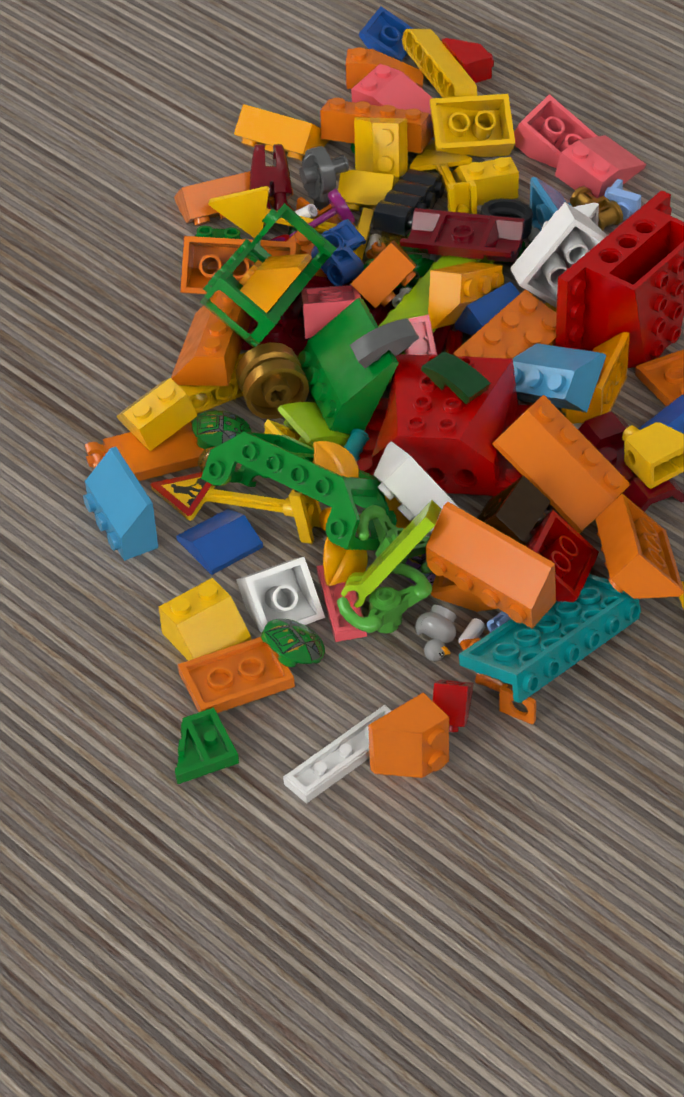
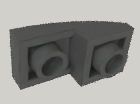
M405 318L387 323L368 332L353 342L350 347L358 362L364 368H367L370 364L379 360L388 350L396 357L419 339V336L411 322Z

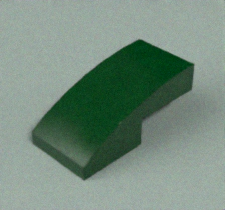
M442 352L421 368L441 390L449 387L466 405L487 391L491 384L472 366L447 352Z

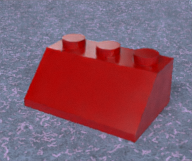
M552 510L536 528H532L530 533L533 536L525 546L555 563L556 601L574 602L582 591L599 551Z

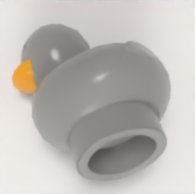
M436 604L432 606L430 612L421 614L415 624L417 635L425 634L432 638L425 644L424 654L427 659L434 662L440 661L445 655L451 654L445 643L452 642L456 636V627L453 623L457 617L449 609Z

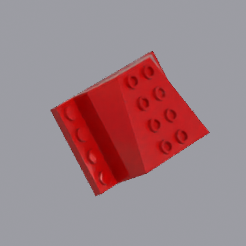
M661 190L558 277L555 346L593 351L595 347L622 332H628L630 335L627 368H635L637 365L659 358L671 343H675L679 339L684 318V222L671 216V194Z
M397 355L396 359L399 364L392 376L389 399H380L364 430L368 434L369 440L363 447L359 456L360 459L356 461L358 469L374 476L386 446L392 441L408 453L445 493L495 496L523 476L492 444L532 406L518 405L513 359L456 356L476 369L491 383L487 391L466 405L449 387L441 390L421 370L424 364L438 355Z

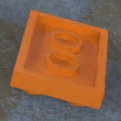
M261 637L178 664L179 675L198 712L215 708L216 712L219 713L295 687V680L290 669L278 660L279 655Z

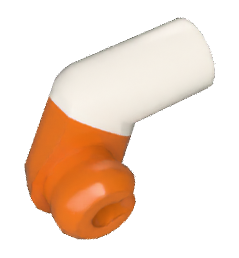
M372 234L365 250L367 258L375 259L386 248L381 235Z
M472 619L459 637L458 642L463 651L481 639L479 637L485 629V624L480 619Z

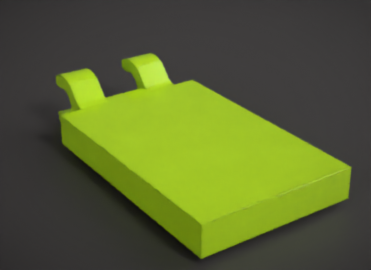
M431 500L368 567L367 571L355 572L348 577L341 595L344 597L349 591H356L359 598L355 601L354 607L362 606L366 597L379 586L436 525L441 508Z

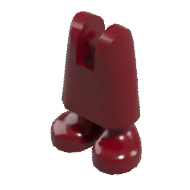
M255 144L251 163L249 190L268 186V209H270L269 197H274L273 209L278 211L285 203L295 212L288 204L286 197L292 195V185L283 145H273V166H266L264 144Z

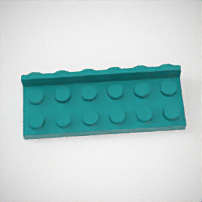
M589 574L576 601H556L533 629L523 623H516L512 619L508 620L459 653L460 666L498 679L503 683L512 684L513 700L521 703L638 620L641 613L639 599H633L625 591L622 593L618 592L613 588L609 580Z

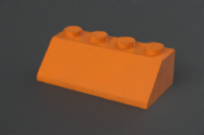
M332 98L320 110L321 139L355 144V117L407 119L408 152L421 154L434 137L431 114L421 112L419 109L404 110L397 109L392 105L376 106L370 105L369 102L365 101L355 103L345 101L343 98Z
M250 171L182 187L174 196V199L186 224L194 222L195 226L211 222L210 218L220 216L221 220L227 219L208 205L209 200L249 190ZM292 189V195L286 196L287 199H289L291 196L294 195L293 189ZM269 197V204L271 203L272 207H274V197Z
M184 236L180 293L206 294L207 292L203 288L246 239ZM261 240L260 242L261 247L272 256L300 254L301 246L297 242ZM245 258L234 270L233 276L240 281L255 263Z
M220 290L210 298L212 303L246 332L248 331L252 318L246 311ZM203 305L194 315L171 379L177 385L228 386L244 339Z
M545 395L541 396L492 443L523 476L551 501L550 504L579 534L631 485Z
M621 494L595 518L598 528L597 535L601 540V551L605 556L606 562L604 564L609 572L610 578L608 580L618 592L622 593L625 591L633 599L680 597L684 593V588L666 530L624 494Z
M447 502L443 506L425 547L427 567L438 576L443 575L453 581L461 590L469 591L478 596L486 605L496 607L505 612L514 622L523 623L533 629L556 603L555 563L452 503Z

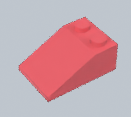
M379 64L351 89L352 102L355 103L365 101L369 102L370 105H392L397 109H419L421 112L431 114L429 100L433 98L402 71L390 68L387 65Z
M550 94L519 123L514 131L515 146L527 157L556 169L562 151L577 140L597 137L592 130Z
M603 135L577 140L562 151L555 176L574 190L585 186L591 190L593 196L599 198L604 196L606 189L611 187L617 179L623 180V184H625L642 171L646 164L615 141Z
M352 285L303 288L301 299L305 339L312 338L357 298H361L360 293Z

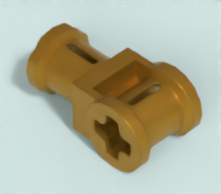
M585 186L576 189L571 196L570 204L572 207L593 202L599 204L598 227L602 231L609 225L622 223L623 213L615 201H609L604 196L596 198L592 195L591 190Z

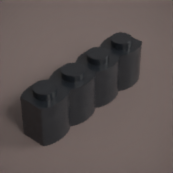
M409 169L403 179L396 183L394 189L387 193L385 199L377 204L374 210L373 230L407 236L412 230L415 208L433 209L438 198H442L445 189L442 175Z

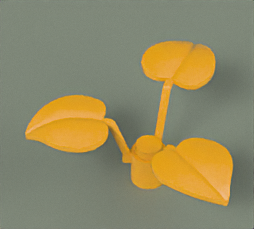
M329 441L313 443V463L341 476L359 478L357 462L346 448ZM385 496L389 510L395 512L398 521L396 527L405 529L410 521L397 509L401 503L395 497L390 501ZM332 507L323 509L319 515V523L324 531H326V523ZM328 537L326 538L323 568L327 586L346 582L352 573L365 572L368 564L367 550H346L332 543Z

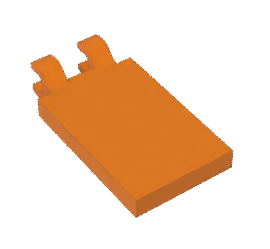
M684 349L635 367V376L666 407L682 394L684 395Z
M191 421L152 451H149L131 432L103 439V445L97 442H89L84 445L89 455L86 456L89 467H94V469L110 448L117 447L138 481L204 465L207 462V453L205 449L197 445V437L193 432Z

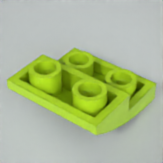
M295 402L280 405L278 408L280 414L285 418L284 424L301 436L299 440L312 448H314L313 443L317 441H329L345 446L350 437V434L329 430L316 403Z

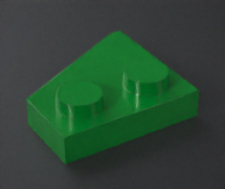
M215 708L182 718L181 739L178 745L177 767H175L177 784L239 763L238 753Z

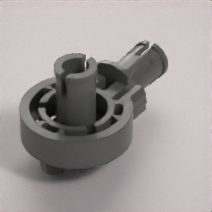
M323 146L306 150L302 167L299 168L303 187L308 191L309 197L314 200V205L319 211L330 204L328 193L336 188V174L349 171V164L344 154L331 159Z

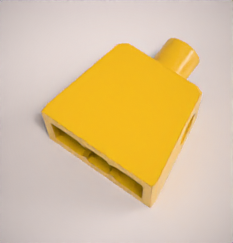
M655 422L641 430L633 425L624 430L622 434L624 461L648 488L652 489L684 472L683 433L660 422Z

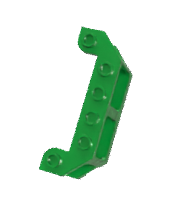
M285 203L278 211L272 208L262 220L265 227L254 240L250 242L246 239L221 269L214 274L203 288L207 293L200 301L253 348L272 330L311 278L337 249ZM279 218H283L318 248V253L266 313L240 291L243 285L233 276V272L245 258L250 259L254 263L259 259L263 263L267 257L272 256L261 247L260 242ZM217 290L225 293L258 322L257 327L251 334L246 332L211 302L210 298Z
M242 432L210 450L201 477L202 480L215 486H223L231 482L241 483L248 487L256 486L257 482L253 480L256 476L271 478L332 507L326 523V534L332 543L346 550H377L380 545L373 520H370L368 526L371 537L365 541L355 537L360 522L355 504L365 509L370 505L380 506L386 510V514L392 524L396 526L398 522L395 512L389 510L384 494L377 488L381 482L375 476L358 469L359 478L345 477L313 463L314 448L286 435ZM237 463L242 465L239 470H235Z

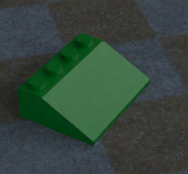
M357 298L309 339L304 350L298 355L301 369L308 380L309 390L329 430L350 434L353 429L363 431L366 429L399 364L395 355L390 350L385 352L379 360L373 362L367 368H364L358 362L350 345L363 335L378 328L367 305L361 298Z

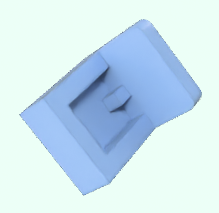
M617 179L611 187L606 189L604 197L609 201H615L620 206L623 220H627L641 208L642 195L623 190V180Z

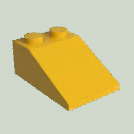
M508 94L433 98L429 100L436 151L477 157L510 155L516 143Z

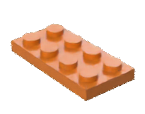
M525 289L459 347L453 355L460 357L512 359L536 343L552 346L556 342L557 313Z

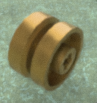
M270 342L252 348L244 354L236 367V380L240 390L243 392L247 407L254 415L260 418L277 419L283 417L278 411L280 405L305 402L309 393L308 380L301 369V364L296 354L290 347L282 343Z

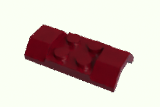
M415 208L412 230L408 239L401 238L400 246L407 252L465 257L469 259H484L485 257L487 260L515 263L523 243L525 219Z
M610 411L588 419L578 429L631 484L621 494H624L641 510L645 512L651 504L671 496L681 503L684 502V492L672 478L650 489L626 465L622 434L629 426L617 414Z

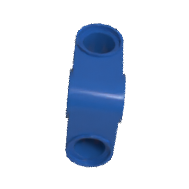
M346 219L321 234L337 248L321 266L322 271L334 286L345 285L356 279L364 270L361 259L353 251L360 245L366 244V240L352 222ZM316 246L313 247L311 252L312 259L318 253Z

